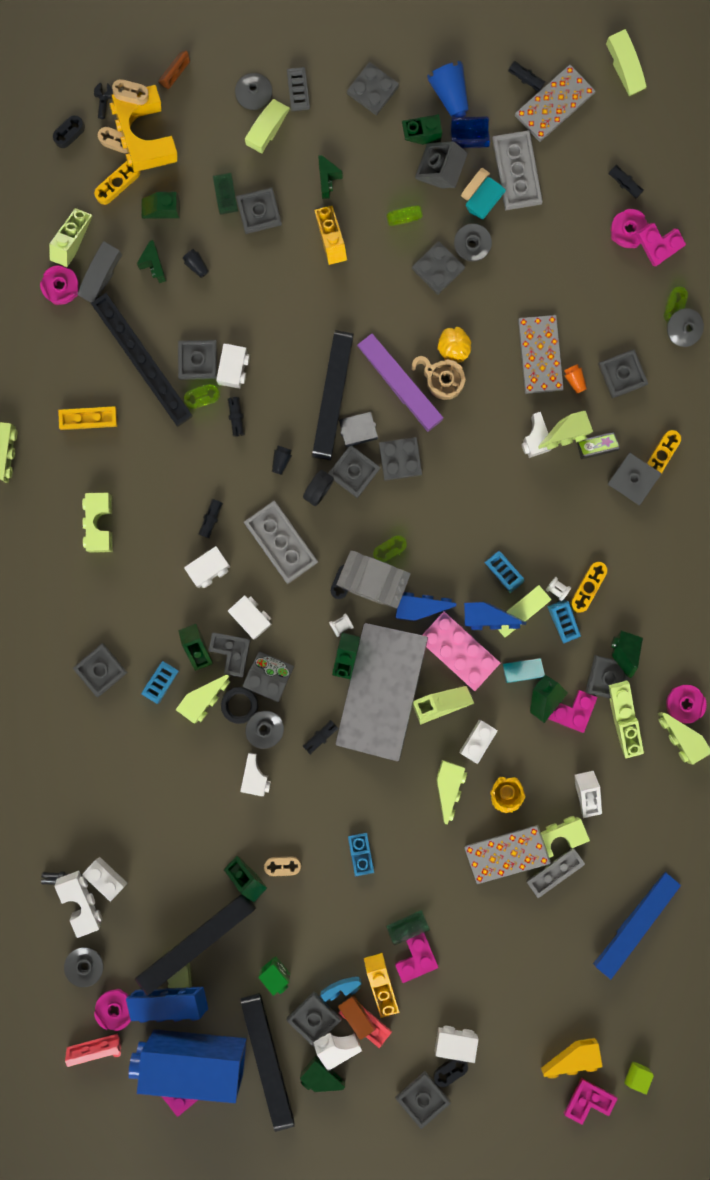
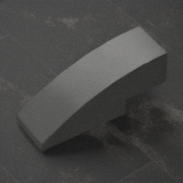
M103 241L85 274L77 294L78 296L90 303L99 298L113 276L115 266L122 257L120 250Z

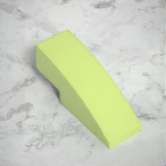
M626 29L609 36L606 46L614 59L613 66L628 95L631 96L646 89L643 71Z
M273 99L257 118L245 137L246 145L263 153L269 141H272L290 107Z
M538 585L506 612L526 621L550 602L551 598ZM509 625L501 626L502 629H498L504 638L515 630L509 629Z

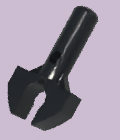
M101 83L94 88V96L100 99L98 118L101 120L105 119L107 101L112 99L113 90L108 83L107 92L104 95L102 94Z

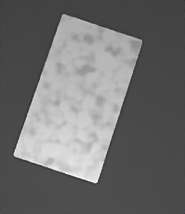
M368 623L364 624L336 740L337 746L400 761L427 646V636Z

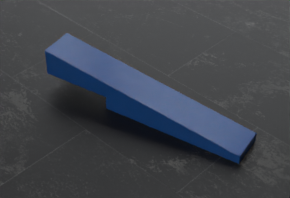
M665 872L616 931L617 935L595 960L594 966L611 980L681 885Z

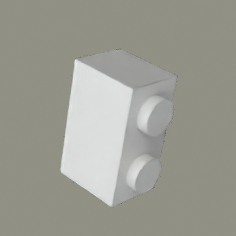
M223 344L216 379L218 385L240 389L241 383L245 384L246 372H244L245 365L249 364L250 354H247L248 352L245 347Z
M215 546L184 567V569L198 588L201 586L206 588L213 583V578L216 576L220 578L229 572L227 569L230 568V565Z
M244 595L228 612L255 640L272 625L269 622L271 618L264 610L260 612L256 608L259 604L251 596L247 598Z
M478 720L459 753L478 764L498 730Z
M100 857L82 874L110 902L128 884Z
M451 1026L438 1027L434 1050L437 1057L475 1063L478 1036L469 1029L458 1031Z

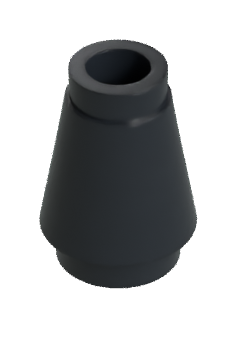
M192 249L183 256L184 264L200 278L209 273L198 251L196 252Z
M277 446L276 450L274 449L271 472L283 474L292 457L291 449Z

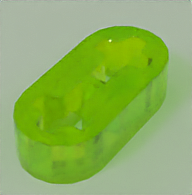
M411 206L391 211L386 217L388 224L395 226L419 220L423 217L421 206Z
M675 287L668 297L664 311V319L667 322L671 317L669 312L674 307H676L675 312L685 308L688 292L683 287ZM679 292V293H681L680 296L683 297V298H681V299L678 301V303H677V302H676V299H677L676 294Z
M205 385L186 392L184 402L189 408H199L216 402L219 399L220 392L215 385ZM209 389H212L213 392L216 391V393L213 394V398H210L209 396L203 397V395L208 394ZM191 395H194V397L201 396V398L195 400L196 403L194 404L188 401Z
M394 536L377 546L373 552L374 559L387 562L402 553L407 546L406 539L402 536ZM395 540L403 542L401 545L402 549L396 547L392 550L390 547L395 544ZM379 549L381 551L389 549V552L385 554V559L376 556Z

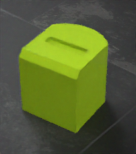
M632 1062L624 1084L647 1095L654 1075L648 1067Z

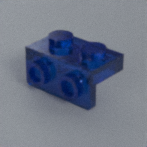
M489 117L451 118V142H455L461 148L489 147Z

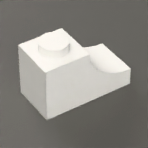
M541 412L532 415L531 433L524 438V443H522V449L525 454H528L529 458L552 450H548L547 447L538 448L548 435Z
M250 752L248 753L240 792L264 796L265 792L269 793L271 781H268V776L260 771L257 763V754Z
M594 771L576 774L575 785L583 818L602 814L600 785Z
M328 1033L313 1042L317 1056L328 1071L362 1051L355 1033L345 1037H336Z

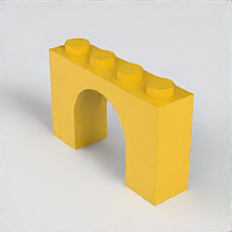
M156 85L146 87L149 97L148 101L143 105L118 100L113 94L112 103H109L112 115L116 114L117 120H115L117 131H121L123 136L120 137L123 149L126 148L128 154H125L128 166L132 165L134 172L177 162V150L172 136L155 140H143L135 136L130 129L133 121L138 117L161 112V100ZM139 92V94H137V97H141L143 93Z

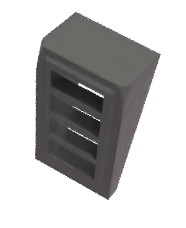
M305 67L287 69L291 111L309 110ZM303 84V86L292 87V85ZM304 92V94L293 95V93ZM305 99V102L294 103V100Z

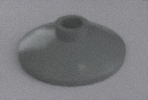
M246 74L236 84V99L246 109L259 110L270 102L272 86L269 80L261 74ZM256 87V90L252 91L250 88Z
M478 224L463 226L458 230L454 239V247L457 254L467 261L483 259L488 255L492 246L489 232ZM473 242L476 246L472 248L469 246V243Z
M688 308L676 311L670 317L667 324V333L670 340L675 345L681 347L695 344L702 336L704 329L700 314ZM688 324L690 325L689 331L686 330Z
M271 711L255 713L250 717L245 728L248 741L260 749L276 745L281 740L284 732L282 720ZM266 725V729L261 731L260 727Z
M88 947L73 950L67 956L64 963L66 978L77 987L92 986L100 979L103 973L101 956L95 950ZM82 963H87L88 969H84Z

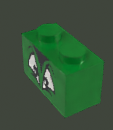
M275 956L260 969L258 978L274 996L277 992L279 994L283 993L289 987L287 984L290 982V972Z

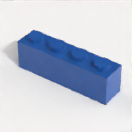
M204 987L156 989L147 996L143 990H135L126 998L130 1020L139 1021L140 1023L149 1020L162 1022L165 1020L181 1021L183 1019H190L195 1021L201 1019L203 1014L209 1009Z

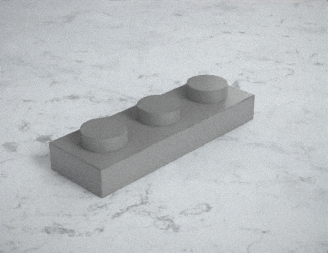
M571 848L526 882L537 898H539L584 866L585 863L576 850Z

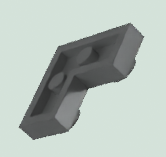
M212 632L209 651L227 655L224 674L238 677L244 676L250 639Z

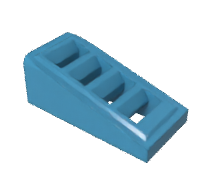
M500 551L485 562L509 593H512L525 582L521 574ZM501 558L502 562L493 567L492 565ZM506 564L507 567L499 573L498 570ZM511 571L512 573L504 579L503 576ZM516 577L517 579L509 585L508 582Z
M564 599L547 606L563 644L581 637L569 601ZM564 608L563 611H560L558 613L556 612L557 610ZM567 614L566 618L559 620V617ZM570 622V625L562 628L561 625ZM573 629L574 631L567 635L564 634V632Z
M162 661L141 694L159 704L179 670ZM164 668L165 670L172 673V675H166L162 672V669ZM160 675L168 681L165 683L158 679V676ZM154 682L163 686L162 690L154 686ZM150 689H153L154 691L159 693V695L156 696L152 694L151 692H149Z

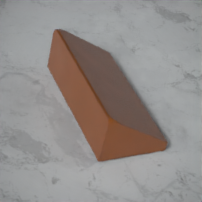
M186 50L177 55L158 80V83L166 89L171 88L190 63L189 54Z
M354 995L338 1006L360 1040L376 1030L375 1025Z

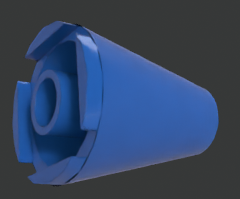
M457 61L458 65L453 66V63H449L432 71L433 76L428 74L427 79L450 116L460 119L466 116L469 108L464 66L462 61Z

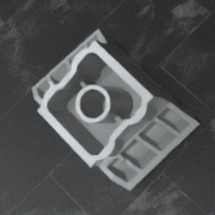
M350 550L337 585L376 603L398 608L410 573Z

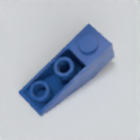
M403 592L396 610L395 619L416 621L451 609L457 603H452L453 599L441 598V601L433 600L434 596L422 595V598L414 597V593Z
M464 603L465 626L471 627V630H483V626H490V629H502L501 626L509 625V629H520V625H526V621L489 603Z

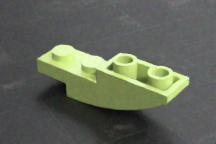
M626 680L608 685L611 696L609 699L625 759L644 754L630 683Z

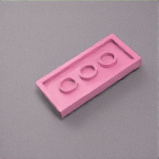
M444 611L422 634V636L428 637L426 648L473 691H476L500 664L493 655Z

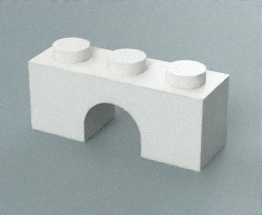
M80 871L58 878L54 887L61 903L74 901L81 907L80 910L73 912L70 918V923L76 937L79 938L99 930L103 919L101 912L96 910L94 906L95 899L93 894L87 890L86 878L81 876Z

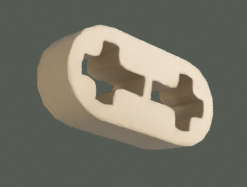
M119 79L112 85L113 95L118 100L137 105H143L148 101V89L142 84ZM121 87L124 88L122 92H118V90H120ZM139 92L143 93L141 97H137V94H139Z
M103 127L99 130L98 139L103 146L121 153H128L127 149H123L120 143V137H123L120 131L118 132L109 127ZM109 134L112 139L107 138L104 140L103 135L107 136Z
M481 168L464 189L461 197L469 201L484 180L490 176V173Z
M293 856L272 857L264 864V870L269 876L296 875L301 869V861ZM273 861L275 865H281V868H276L275 872H272L268 866ZM290 861H294V864H298V867L291 871L290 867H284V865H289Z

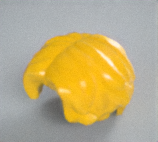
M446 328L440 335L437 349L444 360L449 359L459 363L468 358L472 342L462 328Z
M499 777L490 792L492 805H494L495 809L504 813H513V811L518 810L525 799L522 784L515 777L508 779Z

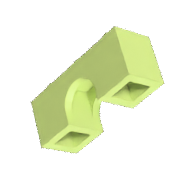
M85 493V498L82 500L83 510H85L86 517H83V529H86V536L83 537V547L90 553L113 552L112 533L110 531H100L97 527V521L102 515L112 514V495L109 493Z
M570 816L563 820L564 823L559 825L556 823L546 827L545 831L541 832L549 858L554 856L551 850V843L557 837H564L571 848L590 841L580 818Z

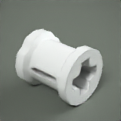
M557 577L546 588L547 592L550 591L559 597V601H562L571 590L570 586L566 587L559 582Z
M346 613L340 619L329 622L337 637L347 629L354 628Z

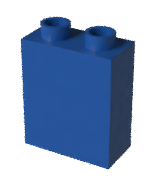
M154 1029L147 1042L139 1041L137 1052L132 1053L129 1065V1079H138L137 1094L236 1103L243 1079L247 1038Z

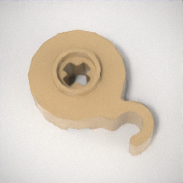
M418 356L413 360V371L416 370L418 364L425 366L424 376L427 378V387L436 398L450 400L457 397L463 390L466 380L461 365L456 361L446 359L431 365L430 361L424 356ZM448 376L450 383H443L441 378Z

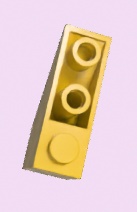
M333 206L314 210L329 265L347 261L345 244Z
M383 953L364 958L367 976L380 1018L399 1013Z
M595 1038L575 1041L541 1068L543 1076L557 1078L559 1074L575 1075L578 1074V1071L583 1070L587 1072L597 1071L598 1068L603 1067L599 1043Z

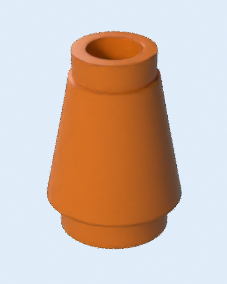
M576 364L564 370L566 374L564 376L576 391V394L587 389L582 367L579 368V365Z

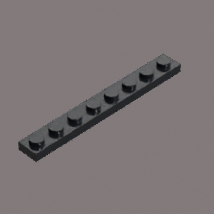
M107 293L93 301L91 305L176 426L179 427L193 416Z

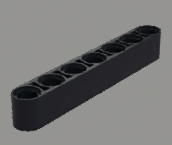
M334 331L312 458L330 461L332 459L354 333Z
M239 895L138 975L135 981L146 996L251 914L256 909L255 905L244 895Z
M260 993L240 999L274 1131L278 1132L295 1127L262 996Z

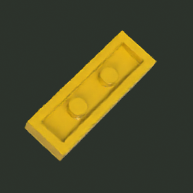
M115 406L58 410L60 430L118 427L117 408Z

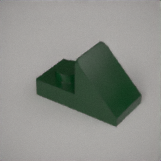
M318 155L322 199H329V192L333 191L332 180L342 179L343 172L324 156Z
M151 240L139 258L137 266L139 270L150 267L153 278H157L159 283L166 282L156 245Z

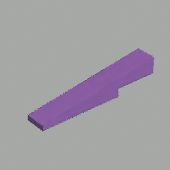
M370 334L357 345L427 432L443 420L442 415L373 334Z

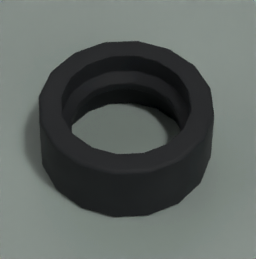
M244 687L232 688L227 691L221 701V711L224 717L236 724L248 722L250 717L257 713L258 699L255 694ZM243 694L249 698L251 708L245 716H234L230 712L228 703L232 696Z

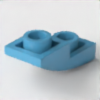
M367 833L348 836L355 877L374 873Z
M350 977L339 980L324 988L320 996L326 1002L328 999L334 1000L340 994V990L345 996L349 993L353 995L360 989L361 979L360 977Z

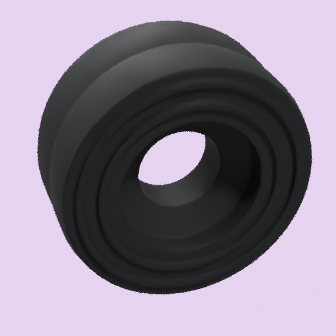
M320 470L305 490L303 499L310 502L313 506H317L330 489L334 478L325 471Z

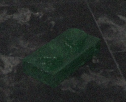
M227 173L213 176L219 214L238 212L232 174Z
M422 910L386 926L394 946L430 930Z

